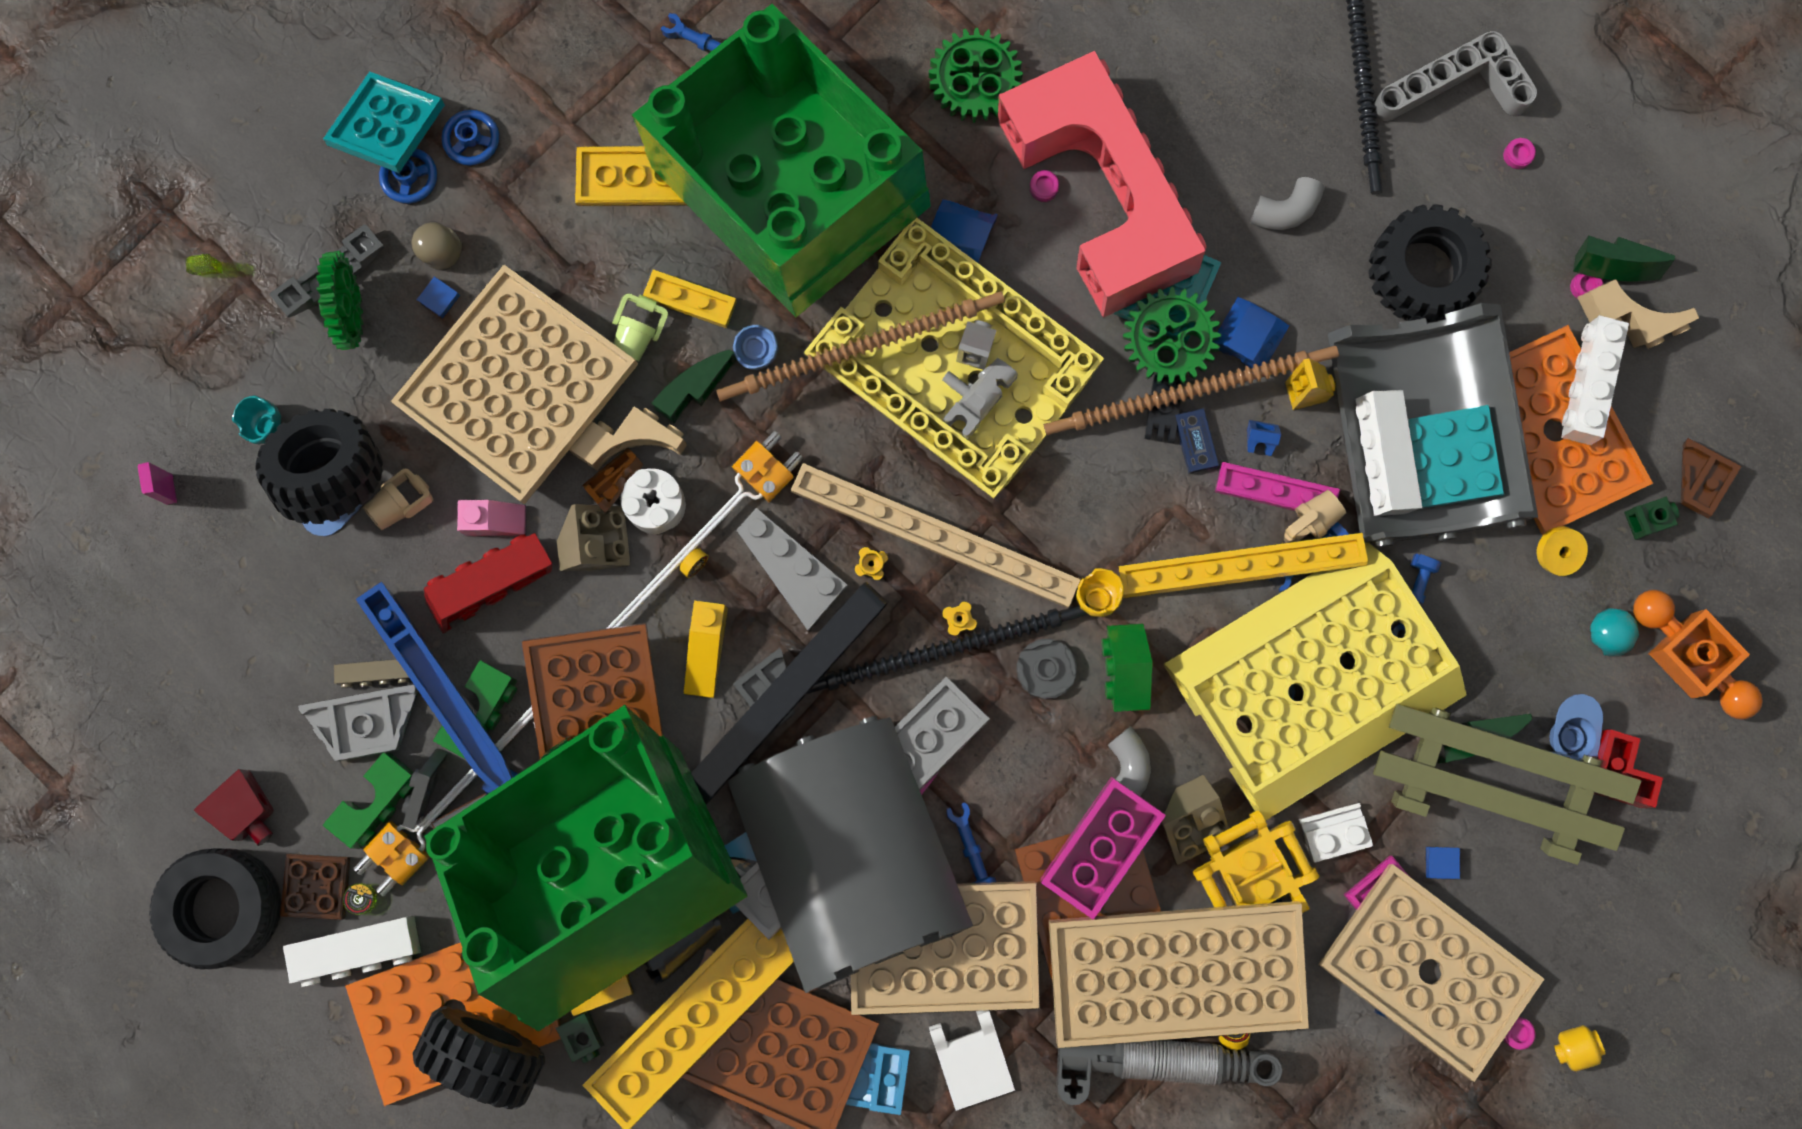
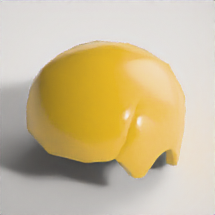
M1097 568L1091 574L1082 578L1078 585L1076 598L1080 608L1090 616L1106 617L1115 612L1121 605L1125 587L1121 577L1115 572Z

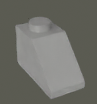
M975 320L974 323L967 322L959 345L956 362L984 370L997 330L991 329L992 325L984 321Z

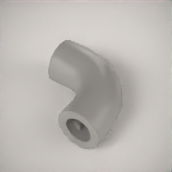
M1301 177L1297 179L1291 196L1286 200L1279 201L1260 195L1250 224L1280 231L1298 227L1314 214L1321 202L1325 190L1324 184L1313 178Z
M1130 726L1111 741L1108 747L1120 761L1121 770L1116 780L1141 796L1147 789L1151 775L1150 755L1140 736Z

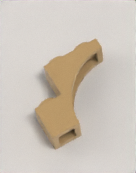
M1616 279L1577 297L1589 322L1600 315L1629 323L1627 335L1634 348L1646 345L1647 349L1652 348L1665 341L1664 335L1670 332L1673 336L1691 329L1689 323L1699 319L1695 308L1677 313H1661L1642 307L1622 290Z
M634 406L614 435H612L614 430L602 421H599L598 424L591 422L569 450L574 456L598 471L608 459L626 448L652 445L667 448L681 455L687 444L682 438L684 434L671 424L666 428L657 422L659 417L647 408L641 411Z

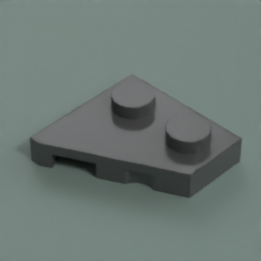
M780 648L733 683L750 707L786 669L782 650ZM794 709L777 726V728L795 714Z
M436 748L420 770L415 769L409 784L410 787H413L412 795L407 796L402 807V813L406 814L402 826L414 830L424 817L438 780L435 779L437 770L445 762L448 752Z

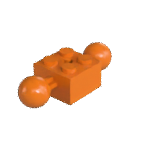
M1648 590L1636 598L1633 605L1636 620L1645 627L1660 628L1666 635L1648 654L1691 699L1707 696L1714 688H1717L1721 692V707L1730 717L1744 720L1755 716L1760 711L1763 698L1758 687L1748 681H1736L1730 675L1750 654L1707 609L1691 613L1680 623L1674 617V602L1665 592Z

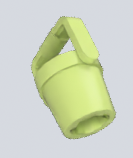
M625 294L620 301L612 322L618 325L613 344L639 362L651 338L656 342L658 341L668 312L665 308L656 305L657 301L643 295L637 297L632 294ZM626 301L634 302L636 306L650 312L655 311L662 314L657 328L654 329L634 319L621 316Z

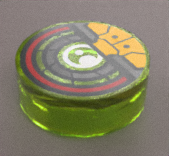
M365 883L351 885L343 895L344 907L348 912L355 915L370 912L377 901L375 890Z

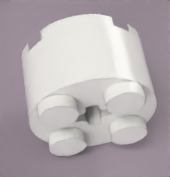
M640 469L627 480L621 493L622 510L634 526L645 533H663L677 526L684 516L686 502L683 491L677 481L663 470ZM656 496L660 502L658 504L653 503L650 507L648 500L654 499Z

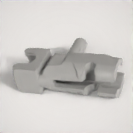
M999 358L978 374L979 379L974 384L969 383L967 385L948 371L942 381L963 397L950 409L943 422L951 426L957 420L964 421L966 426L962 431V436L968 440L980 426L981 421L1002 397V391L998 386L1001 385L1008 389L1017 379L1018 373Z

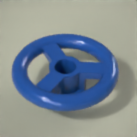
M463 110L454 114L444 125L441 135L442 146L446 154L453 161L468 166L478 165L487 161L495 153L499 144V130L495 121L486 113L479 110ZM471 118L484 122L490 130L491 138L481 135L479 128ZM455 127V136L459 142L452 147L450 135ZM468 133H473L470 138H465ZM478 144L487 147L485 151L476 156L467 157L460 155L468 146L472 147Z
M416 148L411 156L419 158L425 164L416 167L408 159L400 173L392 171L393 176L401 183L399 193L393 190L389 184V169L380 167L379 182L381 188L392 200L404 204L416 203L425 199L433 191L437 182V168L433 159L420 149ZM406 171H411L408 176H403ZM428 174L425 186L417 193L410 194L411 184L418 177Z

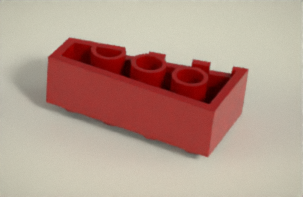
M535 533L529 536L526 534L519 535L510 541L511 545L501 550L498 547L493 548L483 554V559L473 564L471 561L465 562L455 569V573L447 577L439 575L427 582L428 586L424 587L425 603L442 634L452 629L449 623L459 618L466 621L475 616V613L484 603L493 606L503 600L508 595L507 590L510 588L514 592L519 591L552 571V562Z

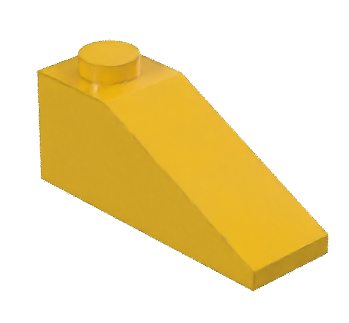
M1310 358L1304 359L1285 381L1293 410L1327 402L1334 395L1333 392L1335 391L1334 379L1331 374H1327L1326 367Z
M694 600L684 694L707 698H714L728 613V608L724 604Z

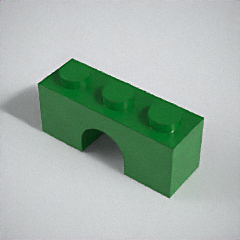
M480 660L464 687L477 695L480 706L476 717L488 733L489 729L494 730L502 717V714L499 712L504 703H509L513 699L517 691L515 684L518 680ZM441 726L433 742L464 758L444 727Z
M383 752L363 776L374 786L375 799L373 803L366 809H360L352 801H342L323 826L350 849H359L361 846L364 848L376 836L374 830L381 822L386 823L396 812L394 806L401 798H407L412 793L413 787H410L409 784L414 772L393 754Z

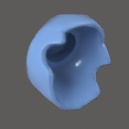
M761 325L744 327L735 336L733 350L736 360L748 369L759 370L767 368L776 359L778 342L771 330Z

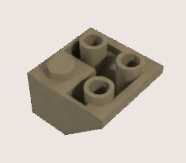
M571 505L557 540L560 571L585 572L630 565L626 518L622 506H611L605 513L599 505Z
M1204 775L1175 789L1164 813L1166 816L1162 820V825L1177 865L1207 851L1203 841L1205 837L1211 834L1216 836L1229 829L1220 798Z

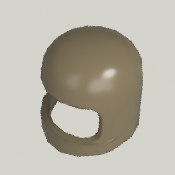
M436 222L424 223L419 226L414 232L411 241L412 250L416 257L430 268L436 270L448 269L453 266L459 259L462 249V242L459 236L450 228Z

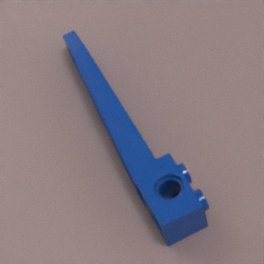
M380 582L356 598L362 610L473 771L493 790L512 779V774L503 754L427 646L422 635L393 593Z

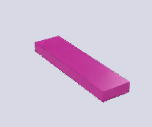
M1222 462L1215 492L1295 511V508L1310 501L1326 490L1331 491L1338 498L1340 489Z

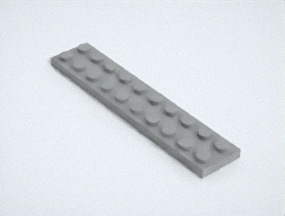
M947 677L895 726L919 790L990 721V718ZM756 863L740 879L748 897L735 905L770 940L781 929V925L759 865Z

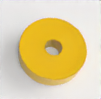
M1558 526L1548 530L1541 537L1537 546L1539 564L1546 571L1558 576H1567L1579 570L1584 564L1588 553V546L1584 536L1580 532L1565 526ZM1565 547L1564 553L1560 555L1561 548Z

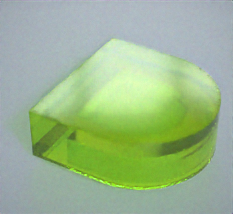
M209 254L194 255L185 260L186 272L189 274L209 275L222 273V263Z

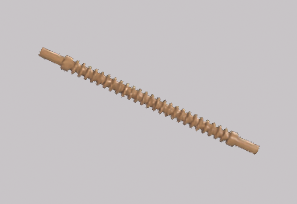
M1000 291L974 301L970 298L962 301L960 306L955 303L952 309L947 306L946 311L938 309L937 314L930 312L929 317L922 315L920 320L915 317L912 323L906 320V324L903 326L901 323H898L897 328L890 326L888 331L881 329L880 334L873 332L872 337L866 334L863 340L858 337L854 343L852 340H849L848 345L841 343L840 348L833 346L831 351L824 349L823 354L817 351L814 357L809 354L808 359L804 360L803 357H800L799 362L792 360L791 365L784 363L782 368L775 366L774 371L767 369V373L763 374L760 371L756 377L754 374L745 376L744 381L716 390L720 401L746 392L754 394L759 392L761 387L767 389L768 384L775 386L777 381L781 384L784 383L785 378L791 381L792 376L796 375L799 378L800 373L808 375L809 370L816 372L817 367L824 369L826 364L833 366L834 361L840 364L843 358L846 361L852 355L854 358H857L858 353L865 355L866 350L873 352L875 347L882 349L883 344L889 347L892 341L895 344L898 343V339L906 341L907 336L914 338L915 333L922 335V331L930 332L932 327L937 330L941 324L944 327L947 326V322L954 324L955 319L963 321L965 316L967 318L975 317L979 311L1005 303L1004 295Z
M1336 345L1309 353L1305 351L1296 352L1294 357L1289 354L1287 359L1279 357L1277 362L1271 359L1269 364L1263 361L1261 366L1254 364L1253 368L1246 366L1244 371L1238 368L1236 373L1230 370L1228 375L1220 373V377L1217 378L1215 375H1212L1210 380L1204 377L1203 381L1199 382L1196 379L1195 384L1187 382L1184 387L1179 384L1177 389L1171 386L1169 391L1163 388L1161 393L1153 391L1151 396L1148 393H1145L1143 398L1137 395L1136 400H1132L1129 397L1128 402L1120 400L1118 405L1112 402L1110 407L1104 404L1103 408L1099 409L1096 406L1095 411L1087 409L1086 413L1082 411L1074 412L1072 417L1043 424L1046 436L1076 428L1077 431L1086 429L1088 424L1093 427L1095 422L1101 425L1103 420L1110 422L1113 417L1118 420L1120 415L1127 418L1128 413L1134 416L1136 411L1144 413V409L1147 408L1149 411H1152L1154 406L1160 409L1161 405L1165 404L1168 407L1169 402L1177 404V400L1180 399L1182 402H1185L1187 397L1193 400L1195 395L1201 398L1203 393L1210 395L1211 391L1218 393L1221 388L1227 391L1228 386L1234 389L1236 384L1244 386L1247 381L1249 384H1252L1254 379L1260 382L1261 378L1265 377L1268 380L1270 375L1277 377L1280 372L1285 375L1287 370L1293 373L1304 359L1310 358L1316 362H1322L1339 357V352Z

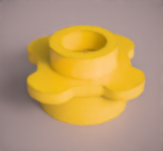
M868 547L860 549L859 564L855 566V573L858 576H871L874 580L882 579L884 576L883 566L888 561L887 554L884 551L870 550ZM873 561L874 566H869L868 563Z
M961 602L957 607H946L943 610L942 615L947 619L949 625L948 633L950 635L957 636L959 632L975 629L977 622L972 618L970 612L971 605L968 602ZM961 616L962 621H957V617Z

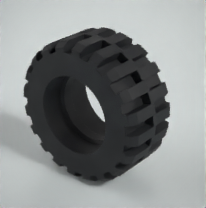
M1433 204L1429 210H1427L1426 205L1416 206L1412 212L1406 210L1401 213L1384 230L1374 244L1375 248L1370 254L1369 262L1373 265L1368 271L1369 279H1375L1376 281L1372 286L1375 295L1379 293L1382 295L1383 299L1380 303L1385 308L1390 305L1395 309L1393 315L1399 318L1406 315L1409 317L1408 321L1427 318L1428 323L1437 322L1439 319H1446L1445 314L1467 308L1481 294V289L1487 284L1490 277L1487 272L1492 268V259L1486 257L1491 249L1489 242L1483 243L1481 239L1485 235L1480 227L1475 229L1471 225L1474 220L1468 215L1463 218L1458 215L1459 210L1452 207L1445 211L1443 210V205ZM1415 243H1428L1444 251L1453 267V281L1446 287H1430L1416 280L1406 265L1405 250L1407 247Z
M316 409L311 410L306 415L301 416L298 414L292 417L293 420L288 423L283 422L277 427L275 433H270L267 436L266 444L261 445L255 463L256 477L276 510L289 520H295L303 524H308L309 521L312 524H324L325 520H330L331 522L339 520V516L346 513L350 515L356 511L355 508L361 504L363 506L369 500L368 495L370 493L374 494L379 484L377 481L381 480L383 460L379 450L362 421L348 412L341 410L336 412L334 409H324L321 412ZM331 460L322 468L309 472L313 467L317 466L318 464Z
M445 1006L432 1012L413 1051L415 1066L423 1074L430 1076V1079L467 1098L470 1097L478 1102L506 1109H518L527 1102L545 1064V1056L541 1048L516 1031L510 1030L504 1025L495 1023L483 1016L475 1015L472 1012Z

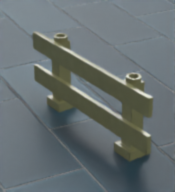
M1396 703L1389 728L1420 737L1413 760L1380 751L1373 774L1405 784L1402 792L1394 791L1391 802L1396 808L1426 817L1430 805L1424 798L1426 792H1430L1554 831L1552 839L1543 838L1540 849L1548 856L1576 865L1579 864L1582 853L1575 848L1578 839L1617 851L1625 827L1588 816V809L1594 792L1634 804L1642 780L1602 768L1603 760L1584 754L1582 759L1576 760L1451 721L1449 719L1451 713L1433 707L1431 712L1426 713ZM1442 745L1570 784L1563 807L1436 768Z

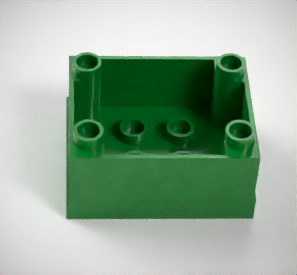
M773 4L764 10L751 13L745 19L742 28L670 85L656 88L650 94L648 102L632 114L652 169L795 318L931 207L929 188L926 183L923 150Z
M623 705L607 717L602 718L581 734L424 836L426 851L433 860L462 945V956L466 964L469 965L478 995L516 1015L519 1021L537 1031L547 1027L748 897L680 749L664 735L659 736L626 705Z

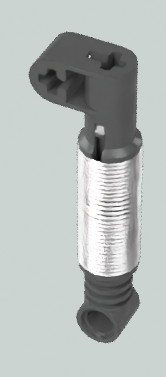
M1162 1040L1065 1047L1058 1048L1056 1086L1059 1096L1065 1103L1079 1105L1089 1095L1091 1072L1113 1073L1117 1078L1147 1079V1081L1152 1079L1153 1081L1191 1082V1084L1200 1083L1204 1085H1221L1224 1081H1229V1078L1231 1082H1236L1238 1078L1239 1082H1245L1246 1079L1247 1083L1272 1086L1281 1078L1282 1066L1279 1060L1266 1050L1247 1051V1055L1245 1050H1240L1239 1054L1237 1050H1232L1230 1053L1229 1049L1213 1043H1185L1172 1040L1167 1042L1164 1040L1162 1042ZM1263 1060L1270 1061L1271 1069L1269 1073L1258 1075L1256 1068L1259 1062ZM1062 1070L1085 1071V1075H1075L1076 1082L1081 1087L1075 1088L1074 1093H1069L1065 1085L1071 1084V1078L1069 1074H1062Z

